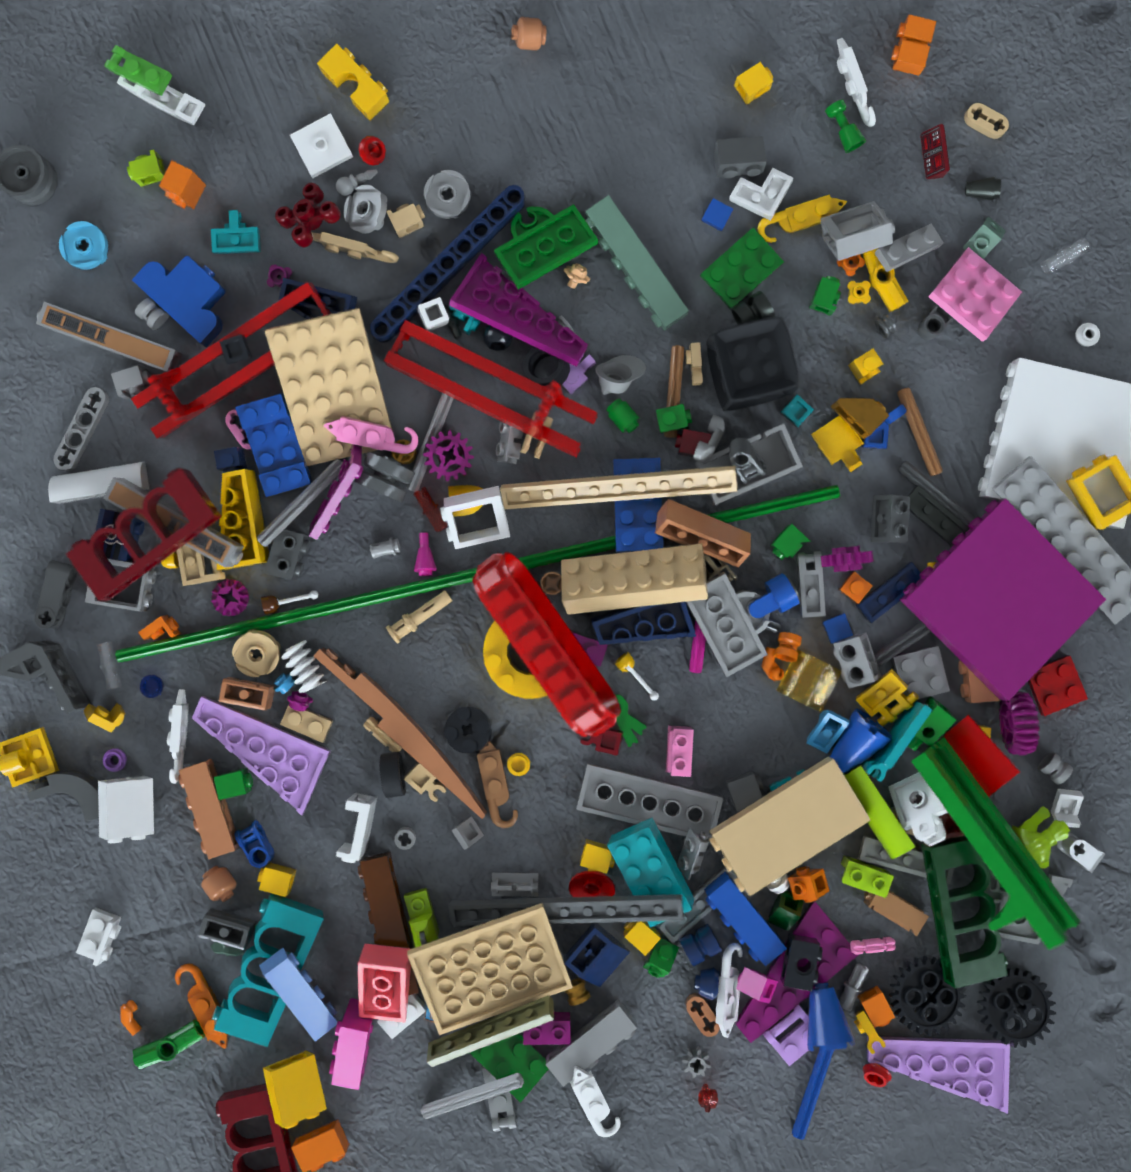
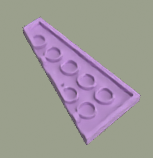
M202 696L192 719L212 737L217 738L230 753L235 754L266 785L271 786L279 793L283 800L288 801L301 816L304 815L331 750Z
M881 1037L886 1047L883 1048L880 1042L875 1041L872 1043V1048L875 1051L874 1054L870 1053L867 1048V1061L869 1063L879 1064L887 1070L905 1074L917 1081H924L936 1088L964 1098L973 1099L980 1104L992 1106L1008 1114L1010 1043L1005 1045L1001 1043V1040Z

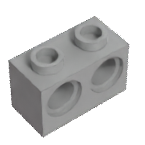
M867 632L834 643V656L840 662L842 668L841 676L843 681L847 683L848 688L872 683L882 677ZM848 645L855 648V655L848 651ZM856 667L863 671V677L857 675Z

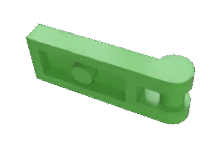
M115 45L111 51L113 55L110 60L107 59L104 67L162 96L172 78L169 71ZM122 59L125 60L123 67L119 66Z

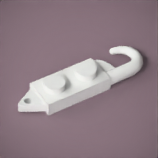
M843 38L837 39L840 55L837 60L839 72L845 76L846 91L849 96L852 95L853 101L856 102L865 125L872 127L875 125L876 117L873 107L868 108L866 104V93L868 90L853 49L848 47Z
M181 689L178 691L176 704L169 711L171 731L167 736V744L170 745L169 752H172V758L174 759V769H170L169 779L174 784L179 781V770L183 769L189 704L186 703L185 690Z
M738 943L729 944L723 952L721 976H719L715 1023L719 1024L722 1036L726 1038L729 1037L734 1022H738L740 991L736 987L739 971L731 967L734 950H737L738 957L741 958L743 955L742 947Z
M575 1066L573 1080L570 1081V1084L594 1131L602 1137L614 1135L620 1128V1118H615V1125L609 1129L603 1128L601 1121L608 1116L610 1112L609 1106L592 1072H587Z

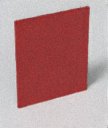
M969 715L941 737H945L988 797L1020 773L1019 769Z

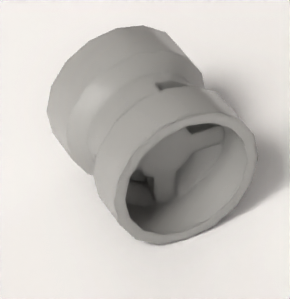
M151 297L144 299L135 309V314L140 319L147 321V326L152 330L160 328L169 317V314L164 309L159 308Z
M1055 752L1046 755L1038 766V769L1042 773L1050 775L1051 780L1057 785L1065 782L1073 772V767L1067 762H1062L1060 756Z

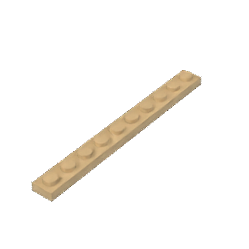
M735 466L503 484L500 487L504 509L737 492V477Z

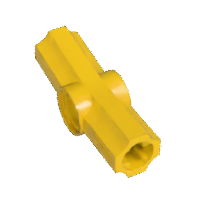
M877 249L862 253L870 275L869 282L877 290L889 313L909 302L895 278L894 269L886 272L874 252ZM877 272H882L886 275L885 282L877 278Z

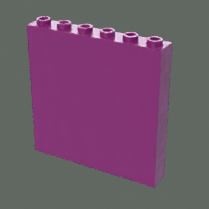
M1005 498L1004 500L991 501L984 508L986 513L981 518L977 516L969 523L970 529L965 534L960 533L952 541L954 545L948 551L945 549L936 557L937 562L933 567L928 566L920 573L921 579L916 584L911 583L903 591L905 595L900 600L999 700L1009 701L1107 599Z

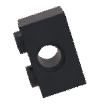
M788 933L787 950H785L780 980L785 987L812 991L813 984H817L818 981L816 966L817 961H821L823 949L816 938ZM800 959H808V962L805 966H797V962Z

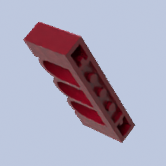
M176 468L167 474L168 478L162 482L165 488L151 490L144 498L143 508H128L124 510L117 518L116 528L99 529L91 536L90 540H78L71 546L72 549L66 553L98 601H109L222 517L190 470ZM166 494H169L189 520V523L172 535L156 512L158 500ZM139 514H142L162 541V543L147 554H144L130 532L131 521ZM112 534H115L135 560V563L120 574H118L108 560L103 549L105 540Z
M266 1083L223 1093L216 1103V1114L221 1118L222 1125L228 1124L225 1130V1139L227 1144L234 1151H237L232 1163L233 1172H298L294 1153L291 1149L292 1144L288 1128H282L274 1121ZM268 1114L272 1134L247 1139L237 1132L236 1122ZM275 1146L279 1166L253 1170L245 1165L243 1160L244 1154Z

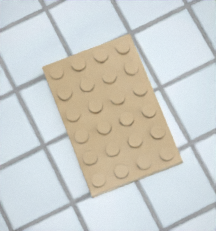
M360 308L265 330L297 440L307 466L351 456L350 448L352 444L337 441V437L324 427L325 423L338 420L341 416L385 425L392 429ZM362 446V454L377 451V449Z
M543 903L407 950V956L439 1035L515 1009L542 997L551 996L573 988Z

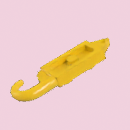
M829 194L776 212L771 221L762 218L758 223L757 231L766 242L773 243L777 239L770 238L765 234V227L767 225L778 222L780 227L787 233L800 231L821 224L820 218L838 213L847 201L832 198Z

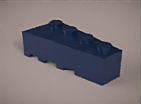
M685 602L622 608L591 618L599 645L628 643L631 641H652L654 639H675L677 637H696Z

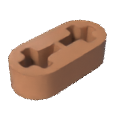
M698 993L690 994L686 999V1009L703 1035L707 1037L715 1036L720 1030L719 1024L715 1023L716 1014L703 996ZM694 1000L697 1003L701 1002V1013H699L695 1007L692 1008V1002ZM704 1017H707L709 1022H713L712 1029L705 1027Z

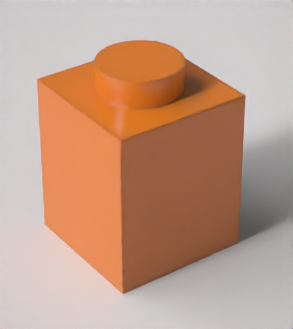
M878 985L857 996L874 1028L884 1027L895 1018Z

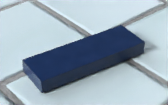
M909 562L862 599L856 606L869 623H873L901 601L900 599L905 595L903 591L911 583L916 584L921 579L919 576L921 572L913 562Z

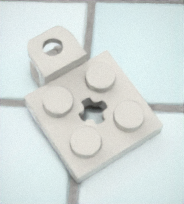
M919 772L888 786L904 830L912 829L915 837L920 841H924L929 846L945 840L946 832L939 816L948 813V811ZM917 794L922 797V801L919 804L914 803Z

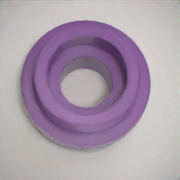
M117 748L108 750L103 756V765L111 772L122 770L127 763L126 754ZM113 756H117V757H118V759H119L118 764H115V763L113 762V760H112Z

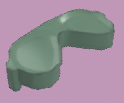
M214 942L211 945V949L217 954H225L226 956H240L244 954L242 949L231 946L225 947L224 944Z

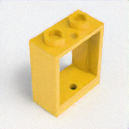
M1106 454L1092 460L1093 465L1087 469L1083 466L1071 473L1073 477L1066 480L1095 529H1104L1131 513V479L1116 455L1106 456ZM1109 467L1127 500L1101 514L1082 481Z

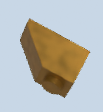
M839 398L830 406L862 439L871 435L890 416L886 412L885 406L874 399Z

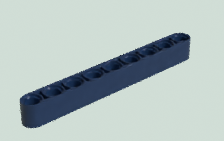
M517 185L508 186L371 322L370 332L376 340L383 343L390 341L400 331L404 321H410L418 313V305L430 301L524 208L525 197L521 187ZM511 195L520 196V200L517 203L508 201ZM495 211L504 213L501 219L496 220L492 218V214ZM480 227L487 229V233L483 236L475 234V231ZM466 243L471 246L468 252L463 253L459 251V247L462 244ZM446 260L454 262L453 267L450 269H444L442 265ZM435 276L437 277L436 284L432 286L427 285V278ZM416 292L421 294L417 302L409 301L411 294ZM403 309L404 315L401 318H393L395 310ZM381 325H386L388 328L387 332L384 335H377V328Z

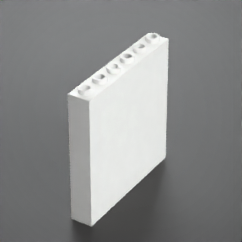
M1024 358L1015 359L1012 363H1009L1006 370L1008 380L1000 394V399L1003 401L1001 409H998L995 415L997 425L995 432H992L989 439L991 450L984 460L983 466L986 470L984 477L980 479L978 484L979 497L996 501L1002 500L992 488L1031 456L1088 520L1066 480L1073 477L1071 474L1073 471L1083 466L1086 469L1092 466V460L1103 454H1106V456L1116 455L1131 479V384ZM1109 467L1082 481L1101 514L1127 500ZM1127 515L1109 525L1108 528L1124 529Z

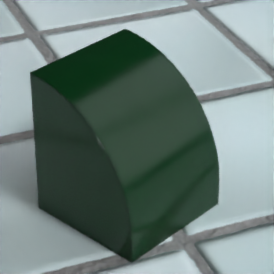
M784 891L777 896L767 922L789 931L801 916L804 900H794L791 892Z

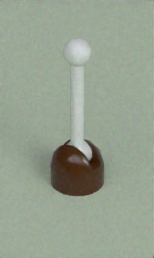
M312 590L309 594L282 600L268 595L261 597L264 614L268 615L276 612L281 604L308 598L317 599L319 594L317 591Z

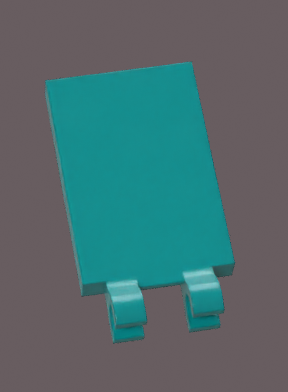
M915 701L912 708L903 711L889 731L892 736L890 743L872 755V759L861 763L865 772L880 782L885 778L887 770L889 768L892 769L932 712V709L925 704Z

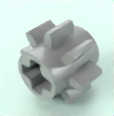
M700 1046L693 1050L688 1047L687 1056L681 1057L682 1062L686 1063L683 1067L684 1072L690 1071L693 1078L700 1074L705 1076V1069L711 1068L710 1062L706 1061L709 1058L708 1052L702 1053Z

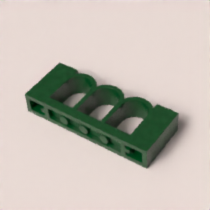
M964 834L945 838V840L931 846L926 843L921 844L944 982L956 989L1007 976V959L1004 953L1000 951V934L997 930L993 931L988 926L996 914L994 900L989 894L984 892L990 883L988 866L983 862L981 856ZM972 864L975 873L971 883L964 887L948 890L945 870ZM978 896L980 901L978 913L970 919L953 922L950 902ZM984 929L985 941L979 949L963 954L958 953L956 935Z

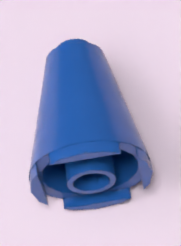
M858 708L852 712L848 726L840 735L830 755V758L835 760L841 772L846 774L892 740L891 734L878 722L875 723L870 719V715Z
M828 982L814 984V989L810 991L808 1050L814 1051L813 1046L819 1047L820 1051L847 1048V1042L854 1046V1036L834 987H829Z

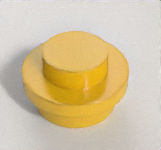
M514 753L507 761V768L515 776L525 775L530 769V760L524 753Z

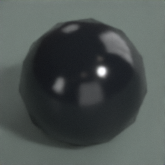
M491 325L486 327L483 334L485 344L489 349L495 351L505 350L510 346L513 336Z

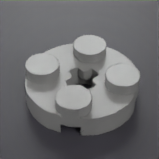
M442 170L441 173H437L435 176L432 175L424 187L427 207L434 215L440 218H459L470 204L471 192L469 185L463 175L456 171ZM448 189H451L453 197L445 200L444 196L441 195L442 191L447 192Z
M361 185L355 189L357 192L353 196L349 195L344 205V218L349 223L351 229L367 234L374 230L378 231L383 227L387 211V196L371 185ZM368 205L366 213H363V209H365Z

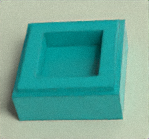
M796 394L781 413L798 428L814 409Z

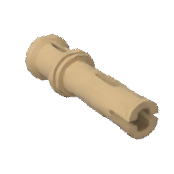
M444 590L413 613L402 615L401 620L392 626H386V629L398 644L401 642V638L411 631H417L419 624L453 600L447 591Z

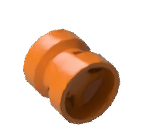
M780 632L778 636L779 647L775 649L774 657L786 662H796L799 654L797 648L801 645L802 640L801 636L789 632Z

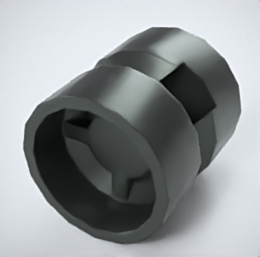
M761 291L750 296L747 303L742 301L731 308L737 325L775 317L769 300Z

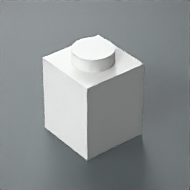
M440 297L418 305L417 311L426 330L432 331L448 324L449 317Z

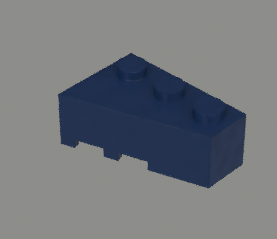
M283 278L279 300L305 283ZM315 286L322 302L326 304L327 310H330L332 314L355 309L358 297ZM312 296L291 308V310L307 320L323 316L322 311Z

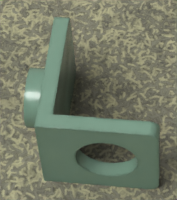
M987 217L982 226L966 242L963 249L966 250L969 247L984 259L1003 238L1006 231L990 217Z

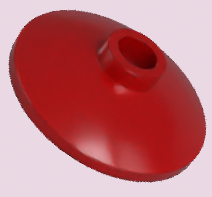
M584 871L571 878L569 892L572 897L614 896L615 884L603 873Z

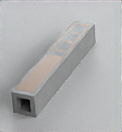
M44 302L37 312L36 324L163 372L177 368L182 356L180 352L47 302Z
M113 477L103 499L122 510L143 508L144 498L149 492L124 478ZM162 499L158 500L156 512L171 535L189 523V520L181 510ZM142 514L135 516L150 525ZM210 526L185 544L225 568L234 567L243 556L241 552L244 548L243 545Z

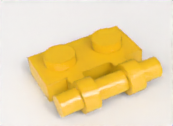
M891 669L856 697V701L871 717L880 712L882 716L877 721L881 726H885L888 722H894L897 719V715L912 708L914 706L913 703L919 699V696L914 691L908 696L904 695L903 692L908 689V685ZM894 699L898 702L892 708L886 706Z

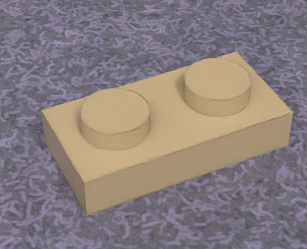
M288 705L280 725L323 743L333 720L310 710L296 711Z

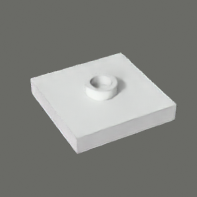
M331 113L290 134L312 178L353 157Z

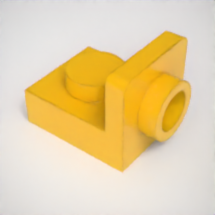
M118 703L115 704L110 712L100 705L95 707L88 704L84 709L87 721L111 733L124 720L125 712Z

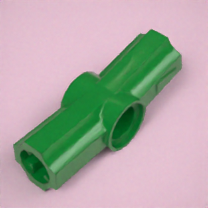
M194 1019L175 1032L167 1034L164 1038L135 1048L133 1050L135 1066L142 1069L161 1061H170L177 1054L203 1039L205 1034L199 1022ZM166 1043L171 1044L174 1050H169L166 1047Z

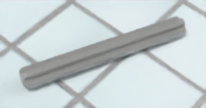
M444 393L440 397L412 470L415 472L411 484L406 486L408 490L413 492L419 490L428 467L424 466V463L428 461V457L422 456L423 453L429 451L425 444L432 445L430 439L432 436L436 439L439 438L438 432L442 430L454 399Z
M335 459L257 536V541L264 547L268 546L338 477L343 462Z
M516 1073L425 1104L421 1108V1114L424 1119H429L521 1088L524 1079L520 1073Z

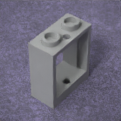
M875 201L820 218L823 240L838 261L893 244L894 223L892 219L887 218L884 209H880Z
M108 558L111 564L128 568L135 563ZM155 567L142 576L138 604L113 599L98 601L89 586H87L85 603L139 612L148 611V607H151L153 601L151 588L157 576L156 571H154Z

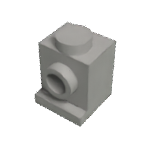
M138 365L111 374L117 395L124 399L130 398L129 393L130 395H137L150 386L147 380L151 377L149 371Z

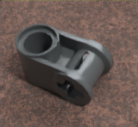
M935 303L931 307L930 312L920 322L918 333L921 338L931 340L939 335L954 318ZM928 322L934 324L935 332L928 329Z
M736 438L731 441L729 446L730 463L736 467V472L743 483H748L750 479L760 474L763 476L767 474L768 471L764 460L758 455L747 439Z

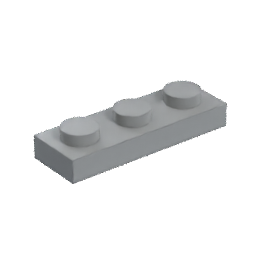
M931 223L893 241V244L878 248L874 253L886 272L939 248L944 242Z

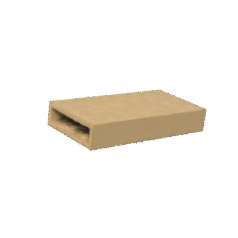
M826 757L709 830L712 836L709 841L716 852L719 850L722 852L725 858L721 859L728 872L733 870L737 877L734 879V882L740 892L745 890L751 896L870 821V818L835 760Z

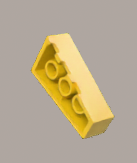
M242 469L222 473L220 533L240 543L244 548L241 551L243 553L242 559L237 565L225 568L217 563L216 570H228L267 563L269 558L268 546L264 547L257 541V536L265 529L255 470Z

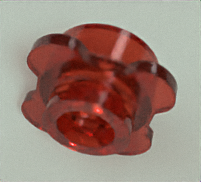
M703 1084L702 1090L698 1095L699 1104L705 1108V1112L709 1113L711 1109H715L718 1102L717 1091L709 1089L707 1084Z

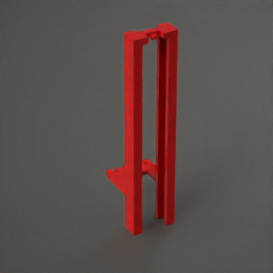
M307 282L219 341L240 334H244L245 338H247L309 296H312L323 316L332 313L330 310H327L326 304L322 302L321 296L313 283ZM217 341L181 366L149 377L147 380L152 385L132 397L131 400L137 409L157 396L159 399H162L163 405H168L167 411L173 414L151 428L157 439L164 438L273 367L275 363L271 350L194 401L182 405L171 387L223 354L221 345Z
M407 320L404 321L400 334L383 360L388 367L577 458L581 450L579 448L581 443L544 426L543 423L552 406L593 425L598 417L596 411L563 396L561 385L557 382L552 381L550 385L542 386ZM412 337L541 399L542 404L540 403L539 411H536L534 415L535 419L532 420L400 356L397 352L402 349L403 340L408 341Z

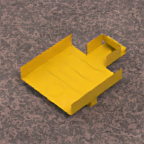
M840 416L811 434L818 444V448L822 450L831 465L842 459L850 472L862 465L855 449L863 445L864 442Z

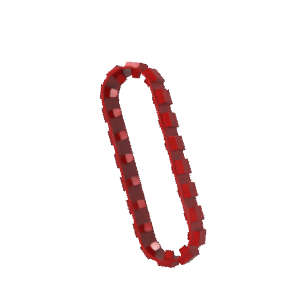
M510 552L493 554L479 564L476 574L472 578L476 593L571 729L582 737H588L589 735L597 737L614 726L617 716L621 712L616 695L526 566Z

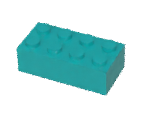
M653 817L611 835L607 846L633 896L682 894L684 913L693 909L695 898ZM647 921V923L649 924L650 927H653V926H655V925H657V924H660V923H662V922H665V921Z

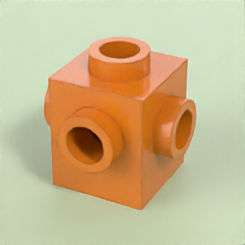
M809 866L797 868L796 873L788 877L794 900H804L805 903L818 900V898L830 891L824 869H810Z

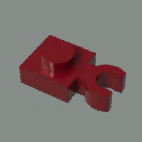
M609 728L597 737L590 736V739L582 738L580 743L583 745L595 743V751L618 756L623 731Z

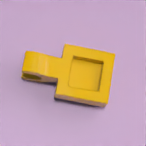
M863 1009L856 1012L855 1016L857 1019L854 1023L861 1034L866 1032L868 1036L867 1048L870 1053H875L872 1048V1043L875 1041L880 1042L883 1048L886 1047L884 1040L879 1037Z

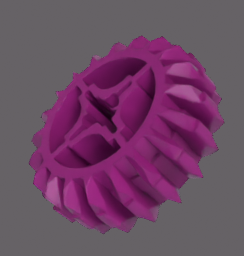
M1018 691L1009 701L1001 700L999 709L1002 741L1005 743V748L1010 754H1018L1019 756L1035 752L1040 738L1036 705L1033 703L1032 697L1025 692Z

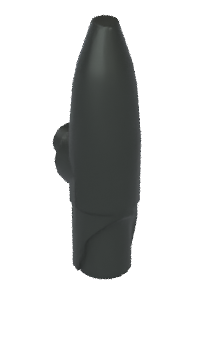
M444 305L449 317L448 326L454 338L459 339L462 337V333L458 327V322L452 316L451 310Z

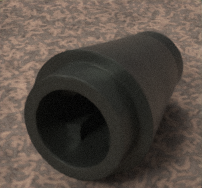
M995 176L966 182L965 196L991 201L994 198H1000L1001 179H995Z

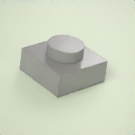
M472 816L452 829L453 834L464 850L471 847L484 836Z

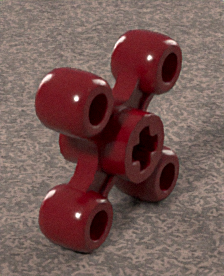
M312 182L304 186L302 194L305 199L298 201L294 205L293 210L283 206L275 213L277 222L283 228L289 229L298 223V226L292 231V238L298 246L303 248L312 244L313 235L311 231L319 228L323 220L333 224L341 217L340 209L332 201H326L320 207L317 206V204L323 201L324 193L316 183Z

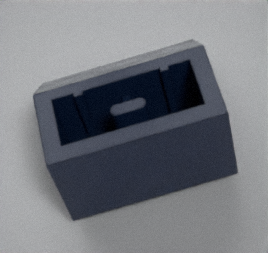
M592 923L566 953L564 964L583 980L601 987L630 953V950L598 923Z

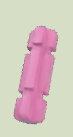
M892 937L863 939L862 941L853 940L850 942V950L855 955L863 954L864 952L867 954L883 952L884 950L893 951L896 948L895 940Z

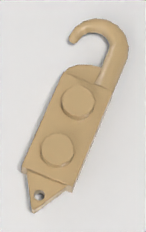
M326 232L321 234L312 233L313 240L322 243L325 250L332 253L346 252L348 253L347 256L359 260L361 257L388 263H395L399 260L397 254L385 250H375L363 242Z

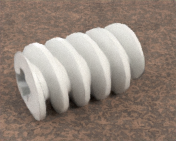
M306 640L286 649V652L281 657L283 660L290 659L286 664V668L294 667L290 676H299L294 681L295 685L303 684L298 690L299 693L307 692L325 683L319 681L324 674L315 673L320 666L311 665L316 658L314 656L307 657L311 648H302L307 643Z

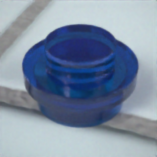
M147 675L140 682V691L148 698L159 696L164 688L162 679L157 675Z

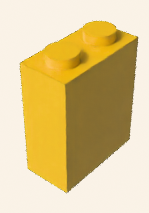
M303 1051L263 1067L274 1121L282 1128H292L298 1124V1121L305 1118H315L320 1115V1112L327 1109L313 1053Z

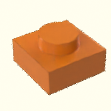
M853 571L838 590L853 602L859 604L873 585Z

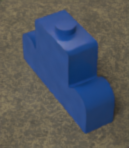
M185 256L170 272L162 264L153 261L147 263L132 279L134 283L206 348L220 334L223 327L222 320L210 309L222 298L226 290L213 279L216 274L206 265L200 267L189 256Z

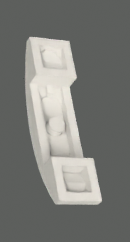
M121 76L117 81V84L147 103L192 125H195L205 107L203 102L186 93L183 94L168 85L163 95L160 96Z

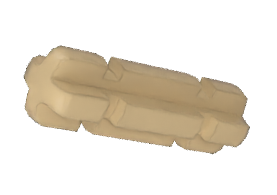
M373 717L368 718L363 725L364 728L369 732L372 731V735L384 746H389L391 752H400L402 747L377 726L378 721Z

